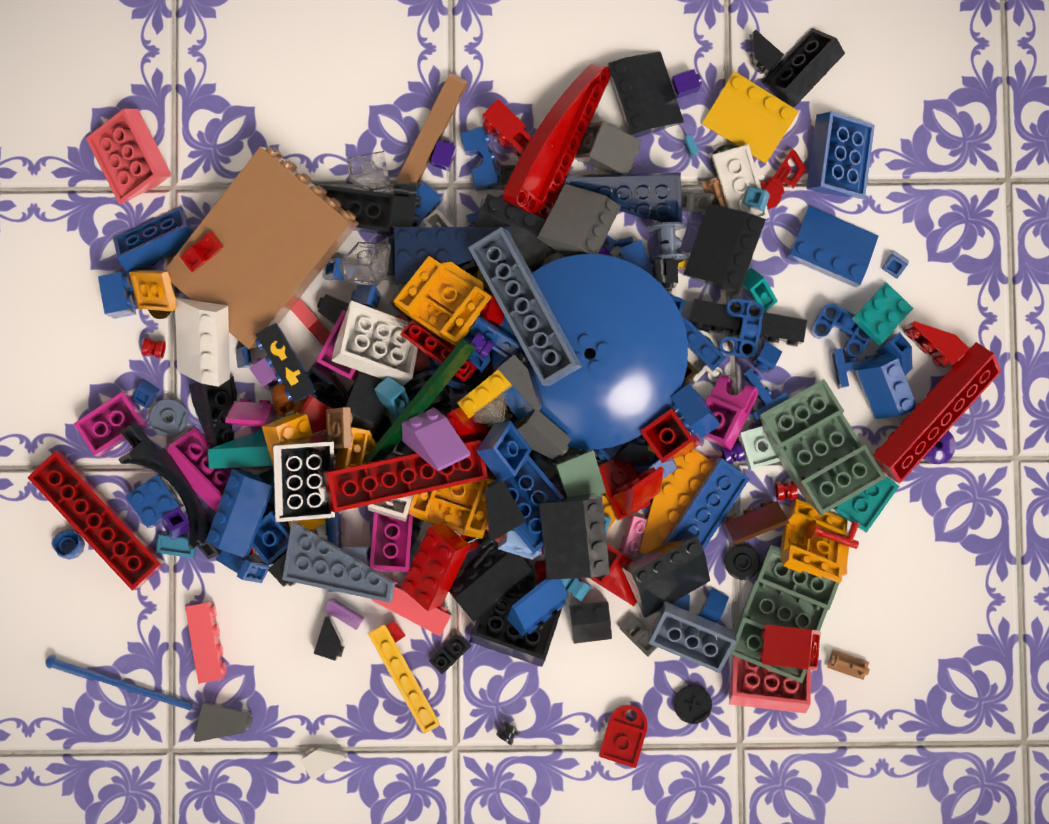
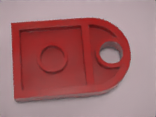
M622 705L612 712L598 757L636 768L648 728L647 718L641 709L634 705ZM628 710L636 712L634 720L626 719L625 714Z

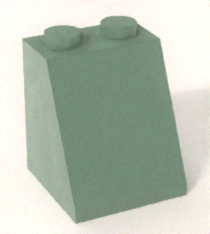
M581 449L551 461L564 498L592 493L602 497V494L606 493L593 450Z

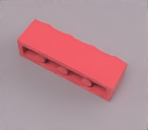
M393 579L391 580L395 582V588L391 603L372 599L375 603L438 636H441L452 615L448 613L450 610L444 606L427 611L402 588L397 586L398 582Z
M212 602L186 606L185 610L198 684L222 680L225 678L224 674H227L226 664L222 663L221 658L223 646L221 643L219 644L218 640L220 628L215 623V617L217 616L216 607L212 605Z

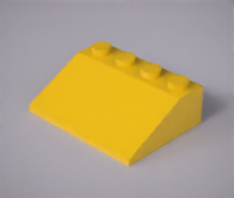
M734 71L702 122V125L735 146L740 147L749 144L752 156L766 164L799 111Z

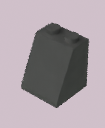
M604 121L590 123L574 159L611 174H629L633 168V160L639 153L641 141Z

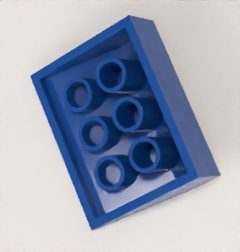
M832 111L817 114L806 189L824 194L865 199L875 125Z
M808 206L786 258L857 288L861 285L869 267L879 235Z
M528 455L515 477L499 479L498 482L503 480L523 514L526 522L513 530L534 554L543 546L538 503L564 497Z

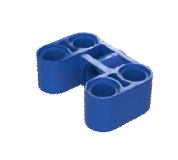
M732 299L726 303L725 311L731 317L741 318V333L738 338L725 337L721 339L718 343V349L725 355L749 358L757 351L764 309L758 302ZM731 303L739 305L737 313H733L730 310ZM751 306L758 308L757 316L750 315L749 308ZM726 340L732 343L730 351H726L723 348V343ZM744 344L751 346V353L748 355L742 351Z
M833 303L824 306L820 310L810 328L811 335L816 339L827 336L834 327L846 333L849 338L843 347V353L848 358H855L861 355L871 339L868 334L866 337L860 336V327L852 320L854 317L853 313ZM826 309L833 310V318L826 315ZM817 325L824 327L823 334H819L816 331ZM850 344L857 347L856 354L850 352Z

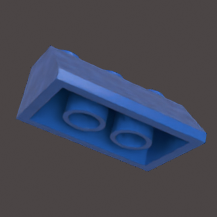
M888 352L855 369L875 419L899 417L914 410L916 402L899 359Z
M546 578L511 607L507 620L522 636L527 632L531 634L537 629L539 622H546L552 616L551 613L555 609L559 611L566 605L565 601L568 593L561 579L548 580Z

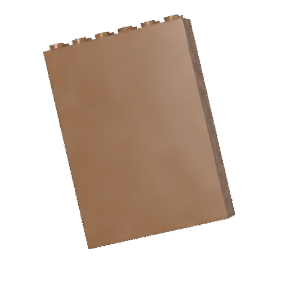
M270 147L258 148L164 270L168 271L171 283L191 300L228 306L229 333L248 349L258 348L255 341L257 339L256 333L274 323L279 324L359 224L352 212L343 210L340 207L342 204L335 198L331 199L325 195L327 193L325 189L319 185L315 186L312 184V179L307 174L298 172L296 170L298 167L293 162L284 160L282 158L283 154L279 150ZM213 232L223 245V248L204 265L191 273L180 256L192 245L197 244L207 233Z

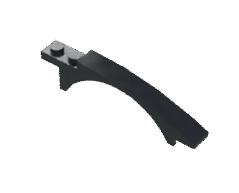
M135 421L124 427L120 433L132 447L118 461L121 464H136L147 467L164 477L177 491L185 506L190 528L188 546L191 549L197 546L207 559L219 555L221 550L206 542L211 525L202 504L185 475L165 448L158 450Z

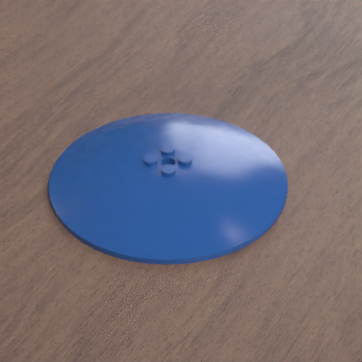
M579 254L564 257L540 267L532 275L582 367L550 386L542 385L534 371L543 400L539 411L571 438L567 445L570 448L586 450L604 449L624 444L642 435L640 432L642 429L669 410L674 403L670 397L681 389L688 360V341L682 316L675 302L666 289L652 275L642 268L616 257L599 254ZM504 315L502 325L495 326L518 340ZM587 348H593L596 351L593 359L585 357L584 352ZM492 349V364L494 372H496L499 364L505 357ZM513 386L502 394L505 402L519 420L534 410Z

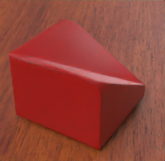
M396 620L386 625L395 643L406 636Z

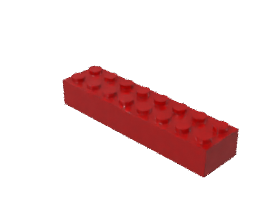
M975 342L972 347H969L970 349L952 366V369L941 377L939 383L927 393L925 399L914 407L913 412L902 420L900 426L888 436L885 443L876 449L873 457L884 474L900 484L1002 371L993 352Z
M481 440L463 442L469 450L470 456L440 471L434 469L416 452L323 472L330 511L339 512L488 479L485 462L476 452L481 445Z
M55 451L27 477L132 591L138 590L166 564L63 452Z

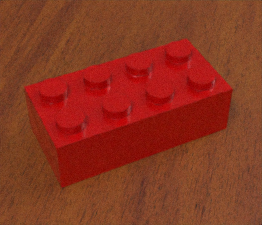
M443 522L428 527L401 588L427 611L442 606L471 545Z

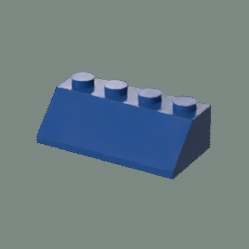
M180 206L114 237L113 241L117 258L129 275L130 271L141 270L150 264H156L167 256H173L176 252L180 251L194 230L183 207Z
M232 469L206 542L220 550L248 558L274 486L249 471Z

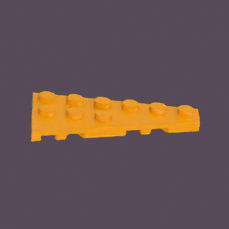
M694 449L688 454L674 459L677 469L662 480L661 492L653 497L639 547V552L643 555L662 545L715 464Z

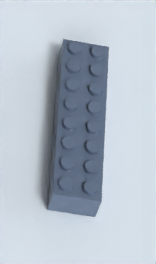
M500 227L468 247L541 384L550 386L581 368L582 365L509 231Z

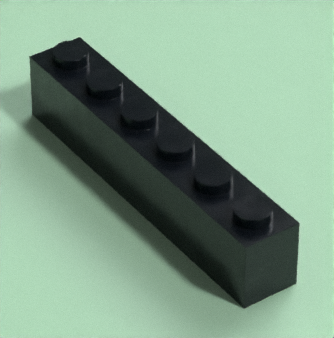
M699 299L692 301L689 321L696 328L704 329V326L710 327L711 331L720 333L726 330L735 336H740L742 329L741 318L729 316L725 311L726 304ZM730 305V310L733 313H737L739 307ZM749 309L751 316L758 315L757 310ZM763 312L760 337L768 338V342L771 343L783 341L787 342L786 345L798 347V344L804 343L808 320Z

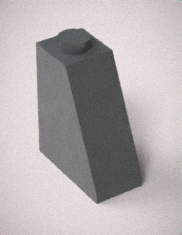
M533 410L514 425L531 449L551 459L558 455L563 456L569 449L567 445L571 438L540 411L536 412Z
M210 701L203 702L193 741L201 742L244 733L252 725L253 717H250L251 711Z

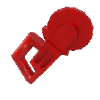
M791 149L774 176L760 183L761 189L767 190L770 193L766 205L767 209L774 208L780 203L782 195L785 194L782 186L783 183L794 189L807 170L794 149ZM791 157L798 169L791 180H788L787 176L792 170L788 164V160Z

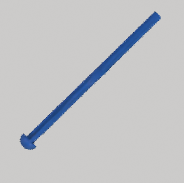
M50 655L45 660V665L48 669L54 668L91 681L97 680L127 690V692L137 693L191 711L193 703L57 660L56 655Z

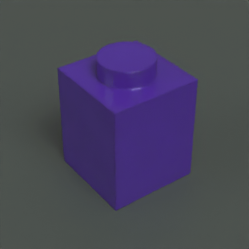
M695 69L672 77L671 83L677 99L699 91L702 80L699 73L696 74Z
M443 140V142L437 141L431 159L433 167L450 172L457 151L454 143L448 140Z
M180 507L162 516V525L172 540L189 531V521Z

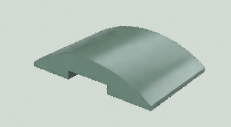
M825 379L759 415L768 439L786 472L801 494L820 516L886 478L867 446L861 444L843 415L845 411Z
M770 545L745 601L735 630L737 642L730 654L802 683L807 672L806 669L762 664V660H760V650L764 645L762 630L765 629V625L820 631L840 583L823 576L820 578L805 571L799 573L784 567L781 561V548Z

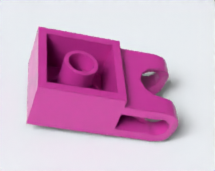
M721 375L711 395H708L705 401L717 420L721 422V425L703 438L731 450L756 401L758 389L747 385L740 394L731 395L733 382L729 376Z

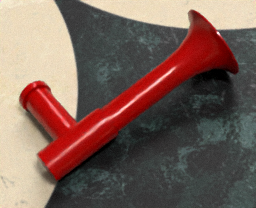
M811 520L806 528L805 535L807 539L812 538V536H821L847 547L857 549L859 541L854 540L860 524L852 521L847 537L823 530L817 526L816 520Z

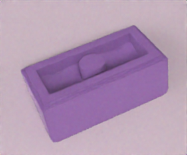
M330 599L326 605L325 611L355 630L360 627L364 620L363 616L335 599Z

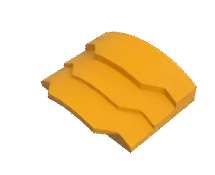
M428 256L393 302L396 307L418 324L443 340L457 346L467 335L469 328L492 297L484 292L482 281L465 272L453 262L439 263Z
M488 475V479L416 494L412 499L408 513L429 524L436 525L443 522L455 533L483 539L488 524L485 495L483 493L488 489L487 484L494 481V479H491Z
M796 499L791 504L787 515L789 524H786L783 530L781 542L782 565L799 573L805 571L820 578L823 576L841 583L842 577L848 574L849 547L821 536H812V538L807 539L805 534L809 522L816 520L819 528L847 537L848 520L830 512L820 516L810 504Z

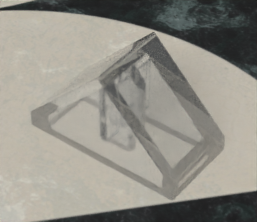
M503 392L475 412L473 416L474 422L490 425L504 423L507 393Z

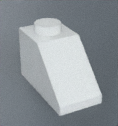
M319 747L316 750L310 748L303 753L304 757L300 762L313 781L344 761L348 756L346 753Z

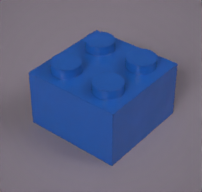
M122 272L98 276L104 314L113 319L137 315L136 309H138L136 298L133 296L134 290L130 277Z
M690 384L670 397L674 402L672 404L673 409L678 415L680 414L683 418V424L694 435L698 434L703 438L721 425L703 397Z
M508 421L494 424L476 452L497 479H504L516 476L532 449L513 423Z
M156 474L125 496L147 528H153L162 522L164 514L184 506L166 479L160 474Z
M275 510L271 511L261 520L252 547L267 566L274 564L287 552L291 530L288 521L275 522Z

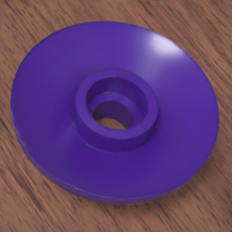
M949 430L939 440L941 448L938 449L934 446L923 458L926 462L943 464L952 458L955 453L956 442Z

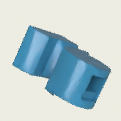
M579 578L561 579L566 591L572 593L580 601L583 600L591 588L585 582L579 581Z

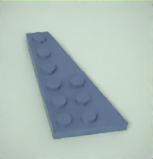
M292 521L282 580L378 601L392 602L395 588L394 581L298 522Z

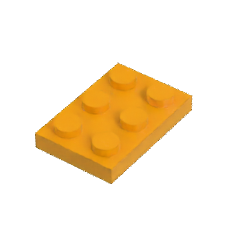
M133 270L129 272L138 309L161 311L177 309L176 297L173 294L168 271Z

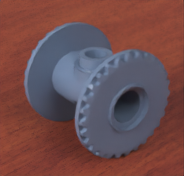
M663 222L647 227L649 232H658V242H660L659 255L649 258L650 263H652V260L658 259L664 261L677 260L678 262L687 260V255L677 254V249L681 247V239L675 234V231L685 228L684 223Z

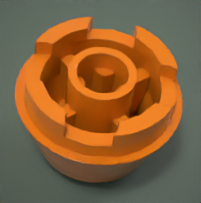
M279 383L271 392L273 409L281 417H286V414L290 412L294 414L299 413L308 399L306 397L297 403H294L293 400L289 401L284 392L287 390L284 383Z

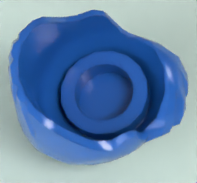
M67 529L66 532L57 533L52 539L51 545L59 557L72 560L78 558L83 553L85 541L78 532Z

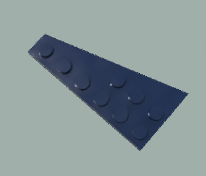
M681 173L566 176L567 185L605 195L621 206L619 210L621 212L645 219L657 220L659 223H683Z
M394 227L395 286L408 282L428 256L439 263L453 262L455 265L473 260L474 258L468 247L500 227ZM503 227L509 231L512 237V227Z

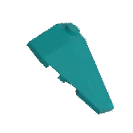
M263 429L208 449L209 469L273 466Z

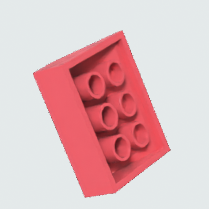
M122 109L86 137L119 204H123L160 185L172 176L139 109Z
M732 655L729 705L806 713L811 705V670H807L803 682L800 683Z

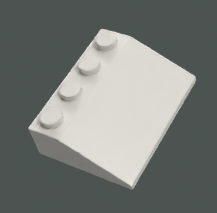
M176 298L177 371L199 383L220 386L230 379L228 306Z
M351 301L335 342L331 361L383 380L389 376L403 386L413 377L418 351L415 345L400 335L410 322Z

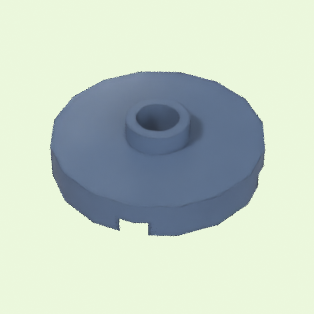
M168 398L154 404L149 415V421L153 430L161 436L167 437L176 436L183 432L189 419L185 406L175 399ZM171 414L172 420L167 421V416Z

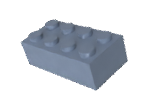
M665 601L648 633L649 644L718 673L721 672L737 642L734 630Z

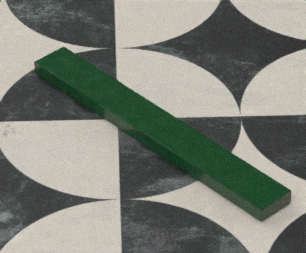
M462 339L365 457L364 461L366 463L386 459L402 440V422L425 412L477 347L473 343Z

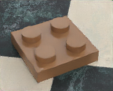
M350 407L327 409V435H330L334 441V449L351 448L353 434L351 433L352 413L350 412Z

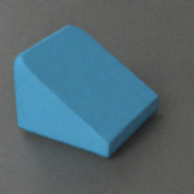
M749 186L743 205L764 212L770 193L767 190Z

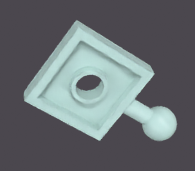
M763 426L739 433L738 437L744 450L748 470L780 461ZM760 441H762L765 444V450L763 452L758 449V443Z

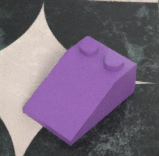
M432 408L402 422V441L437 471L470 456L469 450L448 419L437 409Z

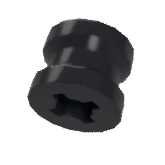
M505 721L503 728L496 735L507 744L512 745L515 736H519L521 732Z

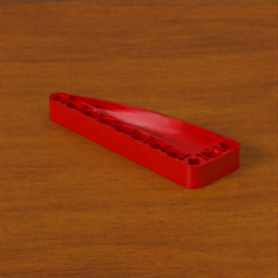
M590 64L553 105L532 136L510 176L503 192L505 202L543 219H547L610 80L609 67Z

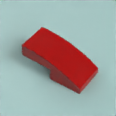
M209 232L197 244L192 245L184 252L180 258L192 273L223 248V245L213 232Z

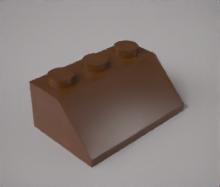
M772 500L760 503V508L754 509V507L743 510L744 514L740 516L732 514L725 517L726 521L722 522V526L729 543L736 545L789 524L778 501L772 502Z

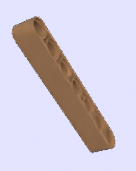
M449 74L396 182L408 184L416 182L419 184L433 156L437 141L441 140L468 85L467 80L455 74Z

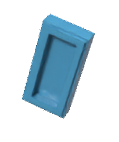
M158 534L156 553L195 558L196 547L191 549L188 546L189 538L178 536L172 540L169 535Z

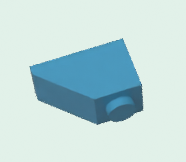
M389 376L375 388L379 401L395 419L400 416L410 403L405 388Z

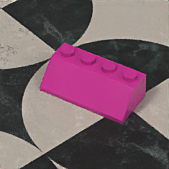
M194 427L170 444L167 452L183 472L192 489L216 512L232 469H237H209V444L207 439Z
M374 512L370 555L371 568L378 572H409L412 515L408 513L405 522Z

